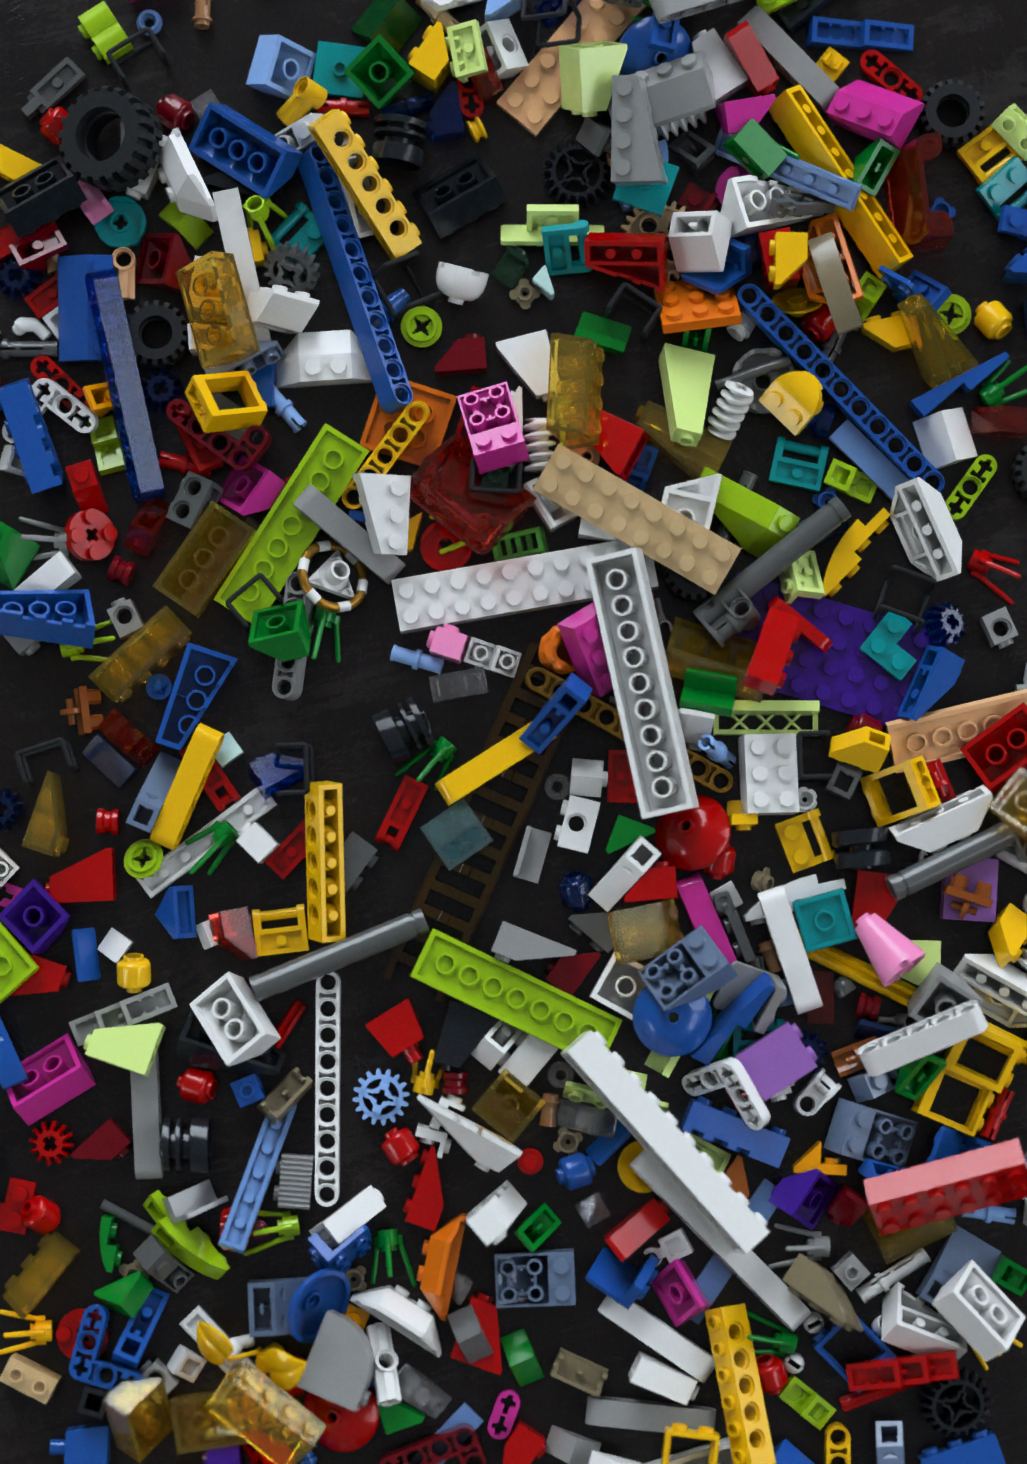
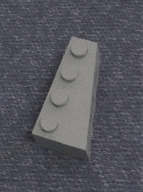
M639 75L612 76L611 182L617 186L669 185L645 80Z

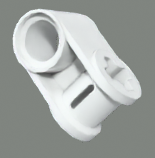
M823 1067L810 1078L793 1099V1107L800 1115H814L842 1087L840 1083L836 1084L825 1073L826 1070ZM808 1096L813 1104L810 1110L803 1111L800 1107V1101L803 1097Z

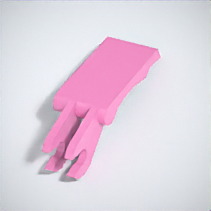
M79 180L78 183L87 198L80 208L90 222L96 225L112 213L114 209L99 188Z

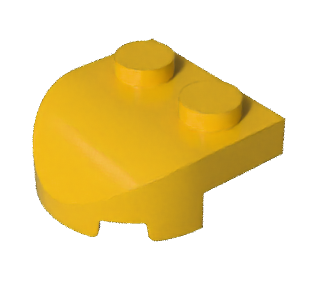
M790 371L776 378L758 401L796 436L800 434L815 415L820 413L824 404L821 392L823 387L820 381L808 371Z

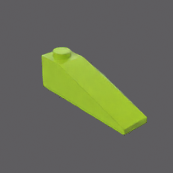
M704 467L699 478L719 473ZM722 475L714 514L724 524L723 527L738 541V545L744 551L759 558L796 528L800 517Z

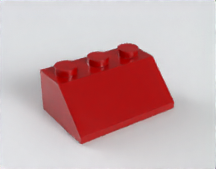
M1024 702L960 748L989 791L995 795L1027 773V705Z

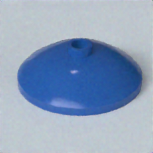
M652 16L633 23L625 31L619 42L627 44V52L620 74L631 75L661 63L681 58L687 54H692V44L688 34L679 25L676 48L670 54L648 48ZM662 53L664 56L663 60L657 62V56Z
M646 986L635 1001L632 1020L638 1038L648 1049L663 1056L676 1057L694 1051L704 1042L711 1028L712 1011L708 998L705 995L665 1012ZM671 1012L678 1014L676 1022L669 1021L668 1016Z
M334 1268L322 1269L311 1274L298 1286L287 1310V1327L293 1338L302 1343H314L327 1311L333 1309L345 1314L350 1301L351 1286L349 1279L344 1273Z

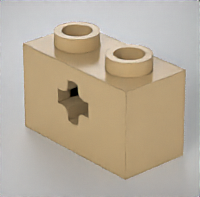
M15 1352L3 1370L0 1381L46 1405L54 1394L62 1375Z

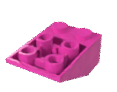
M507 381L457 396L480 474L510 466L519 461L530 460Z

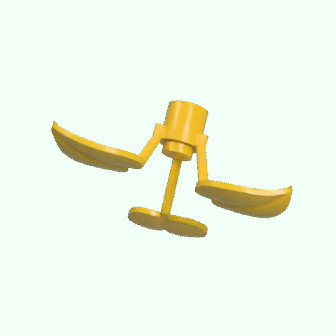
M199 1321L197 1324V1345L201 1354L209 1362L215 1365H222L225 1360L231 1362L256 1355V1367L262 1372L246 1393L241 1389H235L230 1395L229 1405L233 1415L242 1425L247 1428H260L267 1420V1410L259 1398L251 1396L253 1390L267 1373H270V1379L276 1387L282 1390L292 1389L302 1378L307 1362L292 1357L276 1342H272L263 1350L261 1347H258L253 1351L232 1356L233 1346L222 1332L203 1321Z

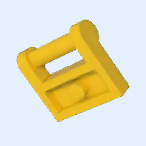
M991 125L956 152L980 186L1013 156L1018 157L1021 161L1023 160ZM1007 147L1010 154L984 173L980 167Z
M819 808L774 824L792 874L831 860L836 854L835 850H831L819 816H821ZM808 820L822 853L816 857L802 822Z
M296 904V907L276 910H252L257 957L310 950L304 904ZM289 918L298 919V925L262 929V922Z

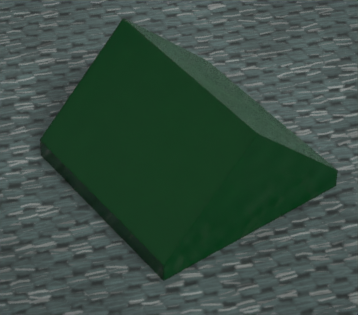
M373 0L351 29V32L367 44H370L380 34L399 54L423 19L405 0Z

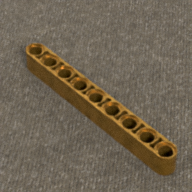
M541 667L530 669L524 678L525 684L530 690L548 700L552 697L555 686L558 684L562 685L565 681ZM534 672H540L544 677V682L539 687L534 686L530 681V677ZM589 695V709L586 712L578 711L575 715L625 742L618 710ZM603 710H608L612 714V721L608 725L602 724L599 720V715ZM687 749L690 767L695 761H700L703 765V771L700 775L695 776L692 774L695 782L718 793L730 790L733 785V777L727 770ZM719 773L723 774L726 778V783L722 788H717L713 782L714 777Z

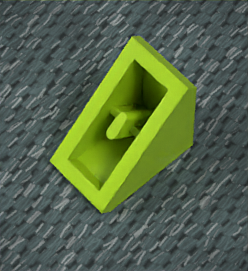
M170 202L159 214V217L196 251L214 233L202 218L180 212L175 202Z

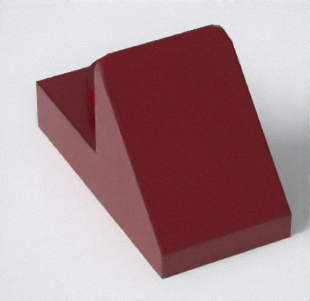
M56 224L8 245L21 269L46 270V259L68 250V245Z

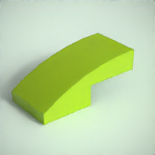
M868 271L865 272L860 280L864 298L855 301L862 323L887 287L880 279Z
M113 415L100 418L97 429L90 433L99 472L102 476L126 470Z
M833 458L823 483L869 505L877 486L863 472L858 471V468Z
M794 1374L788 1377V1382L783 1387V1390L776 1394L819 1430L824 1427L836 1411L831 1404Z

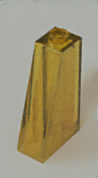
M921 293L911 295L897 304L921 376L932 389L979 366L976 359Z
M648 400L646 406L640 405L634 419L638 420L636 426L647 432L650 436L649 440L693 480L699 479L704 467L718 472L733 442L713 435L705 427H703L702 436L696 447L683 446L678 442L671 441L666 408Z

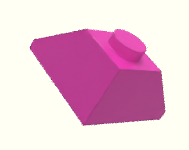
M775 94L717 104L714 109L723 134H731L732 136L737 134L750 119H754L759 123L775 101Z
M242 455L237 464L239 466L245 465L248 458ZM258 463L247 472H241L233 468L221 485L225 490L219 502L243 516L272 508L287 483Z

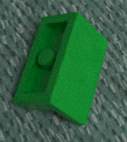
M750 119L737 134L729 137L723 144L735 159L751 175L757 176L759 180L770 177L787 157L785 151L754 119Z
M583 312L573 341L623 357L632 328L626 324Z
M687 668L679 708L731 717L735 703L738 677Z

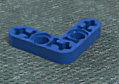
M102 1304L91 1305L83 1313L69 1364L70 1375L78 1381L124 1395L132 1396L140 1393L145 1386V1379L141 1372L99 1359L110 1314L106 1306ZM99 1310L98 1315L102 1316V1320L96 1321L94 1329H99V1332L87 1330V1326L91 1327L94 1323V1317L91 1316V1313ZM86 1335H92L96 1340V1345L92 1350H88L83 1345V1339ZM85 1355H92V1358H86L84 1363L88 1371L81 1375L77 1365L83 1362ZM104 1368H109L113 1372V1380L110 1383H106L101 1379V1371ZM132 1376L134 1377V1382L138 1383V1386L129 1389L130 1384L120 1382L119 1387L116 1386L120 1378L130 1379Z

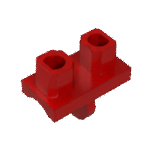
M940 758L926 763L941 804L956 798Z

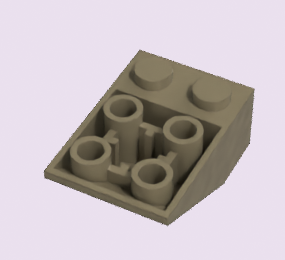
M799 1253L782 1279L790 1285L787 1290L807 1301L808 1305L828 1316L829 1320L839 1327H843L849 1332L855 1329L862 1333L863 1327L838 1277L819 1263Z

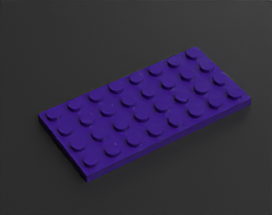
M769 582L750 598L760 614L759 624L751 630H743L740 633L736 632L724 642L725 647L723 649L715 642L707 671L737 676L738 682H744L754 653V646L759 638V630L769 611L766 605L775 595L785 601L780 584ZM798 596L792 604H788L825 634L834 644L824 654L800 635L797 643L791 644L790 650L794 651L790 665H784L782 672L787 675L782 688L777 687L775 693L798 700L820 701L821 707L851 716L866 713L881 721L884 726H886L885 722L901 719L897 716V713L926 646H933L937 632L921 628L918 635H914L915 625H911L898 641L897 645L917 660L903 679L898 681L859 650L860 646L884 616L879 615L877 620H873L874 613L823 597L821 599Z

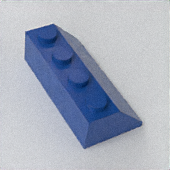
M212 102L208 103L188 147L196 155L267 199L293 177L303 155L299 150L227 105Z
M86 254L57 257L59 362L114 361L113 255Z

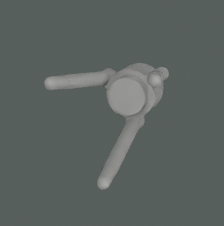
M25 517L18 518L20 522L59 532L54 533V536L21 535L23 540L54 542V548L59 549L57 551L37 554L33 561L51 558L59 551L69 556L70 551L66 546V541H68L67 533H64L65 527Z
M774 1224V1227L777 1229L812 1237V1239H807L806 1245L787 1246L786 1251H807L808 1256L806 1257L814 1261H821L822 1257L830 1256L829 1236H822L821 1231H809L789 1225ZM796 1258L769 1264L768 1267L775 1269L790 1266Z

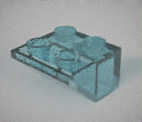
M464 798L420 827L449 871L493 842Z

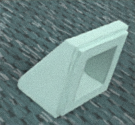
M544 265L532 278V285L538 288L549 300H553L555 292L547 268Z
M230 732L225 734L216 757L222 768L244 753Z

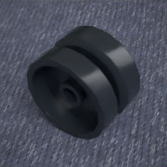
M889 827L831 833L833 847H849V852L837 853L833 856L835 869L851 868L852 870L876 868V865L892 864L891 850L887 848L874 849V844L887 843L890 840Z

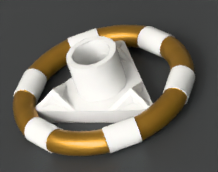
M336 541L316 542L309 546L299 559L297 569L299 583L306 596L318 607L337 613L350 611L357 607L365 597L368 587V576L365 566ZM323 551H336L308 578L309 562L313 555ZM341 554L356 569L358 584L355 595L348 578L350 568L342 560ZM312 586L350 600L337 603L327 601Z

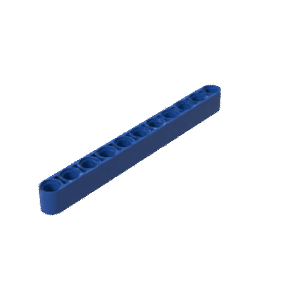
M315 142L302 152L303 155L298 164V169L380 406L385 412L394 414L411 403L413 399L412 389L338 176L317 142Z
M754 284L743 285L736 294L739 308L786 356H789L790 360L801 371L810 372L820 381L823 387L821 392L909 480L920 477L925 481L930 476L937 482L935 489L939 492L942 491L945 484L942 474L759 287ZM751 291L755 296V301L753 303L744 302L742 292ZM767 309L771 311L773 320L771 322L763 321L760 317L761 310ZM787 328L791 332V339L788 341L782 340L778 334L779 329ZM798 347H806L809 350L810 355L808 359L804 360L798 357ZM822 365L826 367L828 371L826 378H819L816 375V366ZM835 384H842L845 387L846 394L844 397L835 395L833 390ZM858 402L863 405V415L858 416L853 413V403ZM872 421L881 423V434H874L871 431L870 424ZM894 439L900 443L901 448L898 453L890 451L888 446L890 440ZM909 458L917 460L919 467L916 472L908 469L907 460Z

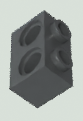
M188 471L186 477L180 483V489L174 501L169 505L166 518L202 536L225 489L209 479Z

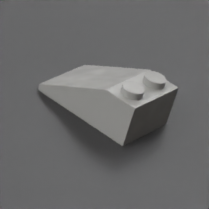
M505 921L501 924L491 950L496 953L494 958L507 963L510 962V959L517 961L574 956L577 952L573 948Z

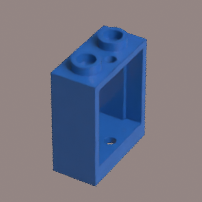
M858 1317L863 1327V1332L881 1349L871 1360L896 1357L889 1347ZM832 1323L827 1329L823 1327L819 1333L814 1335L813 1339L815 1341L812 1343V1346L848 1382L846 1370L823 1347L841 1329V1327Z

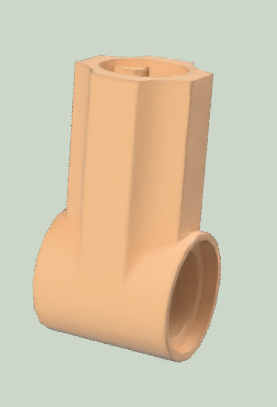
M120 247L112 254L113 300H135L137 260L132 250ZM123 254L131 256L130 264L125 267L119 266L117 263L119 256Z

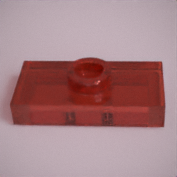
M484 42L483 47L488 72L470 77L480 101H486L504 89Z
M812 971L823 1007L807 1012V1024H834V971Z

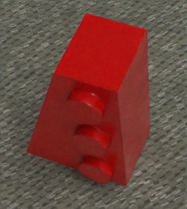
M771 607L769 608L759 630V638L754 646V653L750 660L743 686L773 696L777 687L782 688L787 675L782 672L784 665H790L794 651L790 650L791 644L797 643L801 633V629L797 628L800 620L799 617Z

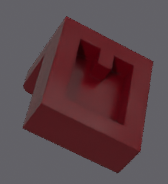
M690 182L679 199L677 206L680 208L686 206V212L715 211L719 205L716 202L718 194L715 192L711 194Z

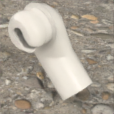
M19 317L12 326L13 332L18 336H22L26 332H34L42 341H47L52 335V332L35 317Z
M250 1334L229 1339L233 1346L232 1356L240 1354L242 1349L253 1347L255 1344V1339L250 1337ZM225 1360L223 1364L226 1366H230L234 1362H236V1360L231 1362Z

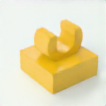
M830 46L816 62L833 82L838 79L850 63Z

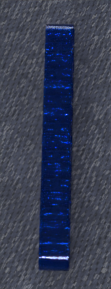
M113 268L90 272L85 276V284L131 493L137 503L162 498L164 496V485L119 279Z

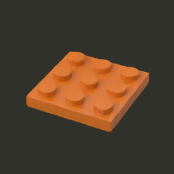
M669 280L664 293L653 288L655 300L662 306L659 317L663 334L742 324L741 312L733 286L721 294H711L682 280Z
M409 381L413 393L411 403L414 401L426 403L430 410V416L398 460L434 471L457 396ZM376 395L360 445L373 452L407 406L397 413L389 414L382 409ZM418 406L411 408V417L415 420H421L424 416L423 410ZM398 427L395 430V436L400 441H406L408 432L405 428ZM382 448L379 454L392 458V452L389 449Z

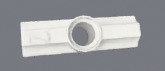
M384 1322L368 1325L366 1332L374 1355L373 1378L377 1404L382 1407L399 1404L402 1399L397 1374L398 1356L394 1352L390 1326ZM379 1360L385 1361L389 1368L382 1367L379 1364Z

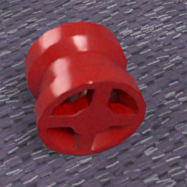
M98 808L96 833L110 832L112 835H118L120 830V809L106 811L104 808Z

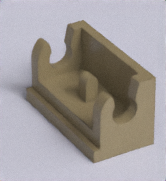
M295 1067L256 1108L276 1125L312 1088L313 1080L309 1076L303 1077L300 1074V1069Z
M560 1347L551 1367L550 1376L599 1398L603 1383L608 1377L609 1369Z

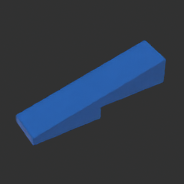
M812 16L806 21L805 47L829 48L830 46L843 49L913 51L914 25L869 19L860 22Z
M1004 352L911 400L908 406L922 419L959 387L968 394L1010 356Z
M763 972L712 1019L711 1028L706 1039L698 1048L690 1052L692 1058L709 1065L737 1025L747 1028L775 988L769 974Z

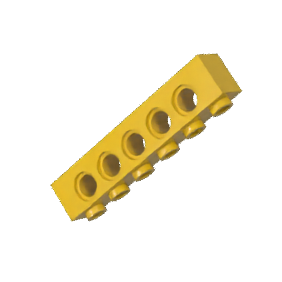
M332 109L308 125V130L389 259L393 260L406 255L422 243L418 237L420 236V231L413 222L410 223L406 218L405 214L407 211L404 205L393 197L391 193L393 188L388 180L382 179L378 173L379 166L372 156L368 157L364 150L365 143L357 133L354 134L349 126L351 121L348 115L339 109ZM337 132H341L344 137L341 146H337L334 141V136ZM352 154L358 160L356 167L353 169L348 164V159ZM365 177H369L371 180V187L367 191L362 186V181ZM379 199H383L385 202V209L381 213L376 209V203ZM393 221H396L399 225V230L395 235L390 231V225Z
M332 781L309 782V793L304 795L308 939L320 943L337 942L346 938L342 783Z
M744 1303L706 1310V1325L710 1337L711 1351L715 1363L733 1463L776 1464L753 1341L747 1338L751 1331L746 1305Z

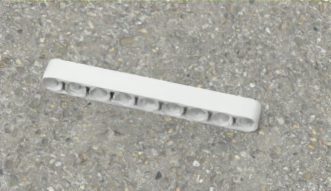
M335 971L326 974L332 975L336 981L335 987L331 990H327L322 986L321 981L324 976L316 980L315 1199L318 1204L325 1207L335 1204L340 1195L341 979ZM325 1001H330L335 1005L336 1010L332 1016L324 1015L321 1010V1006ZM328 1027L334 1030L336 1035L334 1041L325 1042L322 1039L321 1032L324 1028ZM330 1054L335 1058L333 1068L323 1067L321 1064L323 1055ZM327 1080L333 1082L335 1092L331 1095L324 1094L321 1091L322 1082ZM324 1107H330L334 1110L335 1118L332 1121L322 1119L321 1110ZM323 1134H331L335 1139L334 1146L330 1148L324 1147L321 1144V1136ZM325 1160L333 1162L335 1166L334 1172L331 1174L323 1173L320 1167L321 1162ZM323 1187L333 1189L335 1196L332 1200L327 1201L321 1197L320 1191Z
M645 1149L629 1164L631 1169L790 1331L794 1332L811 1314L808 1307L796 1295L787 1290L788 1287L752 1250L747 1254L736 1252Z

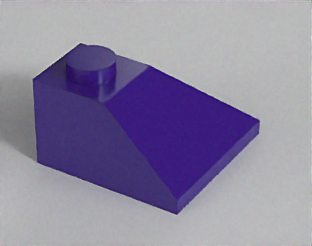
M33 879L0 913V920L32 954H43L62 934L71 917L36 879Z
M813 1169L782 1178L780 1183L773 1188L768 1201L813 1231L840 1188V1185L818 1169Z

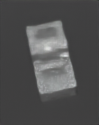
M484 667L429 677L433 703L488 693Z

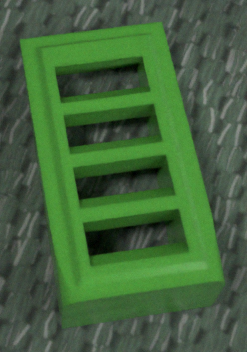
M541 526L490 538L495 562L549 552L545 530ZM532 534H536L538 548H534ZM523 536H525L528 547L527 551H524L521 538ZM515 538L518 553L513 552L511 539ZM500 541H505L507 555L503 556Z

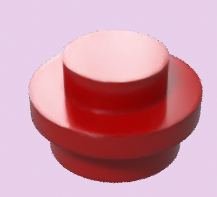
M535 1148L522 1150L521 1156L517 1158L519 1169L523 1173L530 1175L539 1172L543 1166L542 1154Z

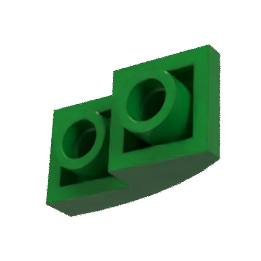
M104 1214L101 1217L100 1250L106 1272L112 1273L115 1267H120L123 1251H119L120 1244L110 1242L111 1238L115 1239L118 1223H114L115 1216Z

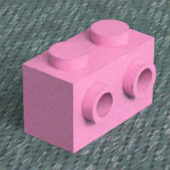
M444 623L443 627L437 626L436 631H430L426 645L427 648H430V655L461 664L468 642V635L459 633L458 627Z

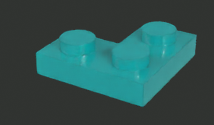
M887 612L860 646L859 650L898 681H901L917 661L897 645L898 641L913 623L905 617Z

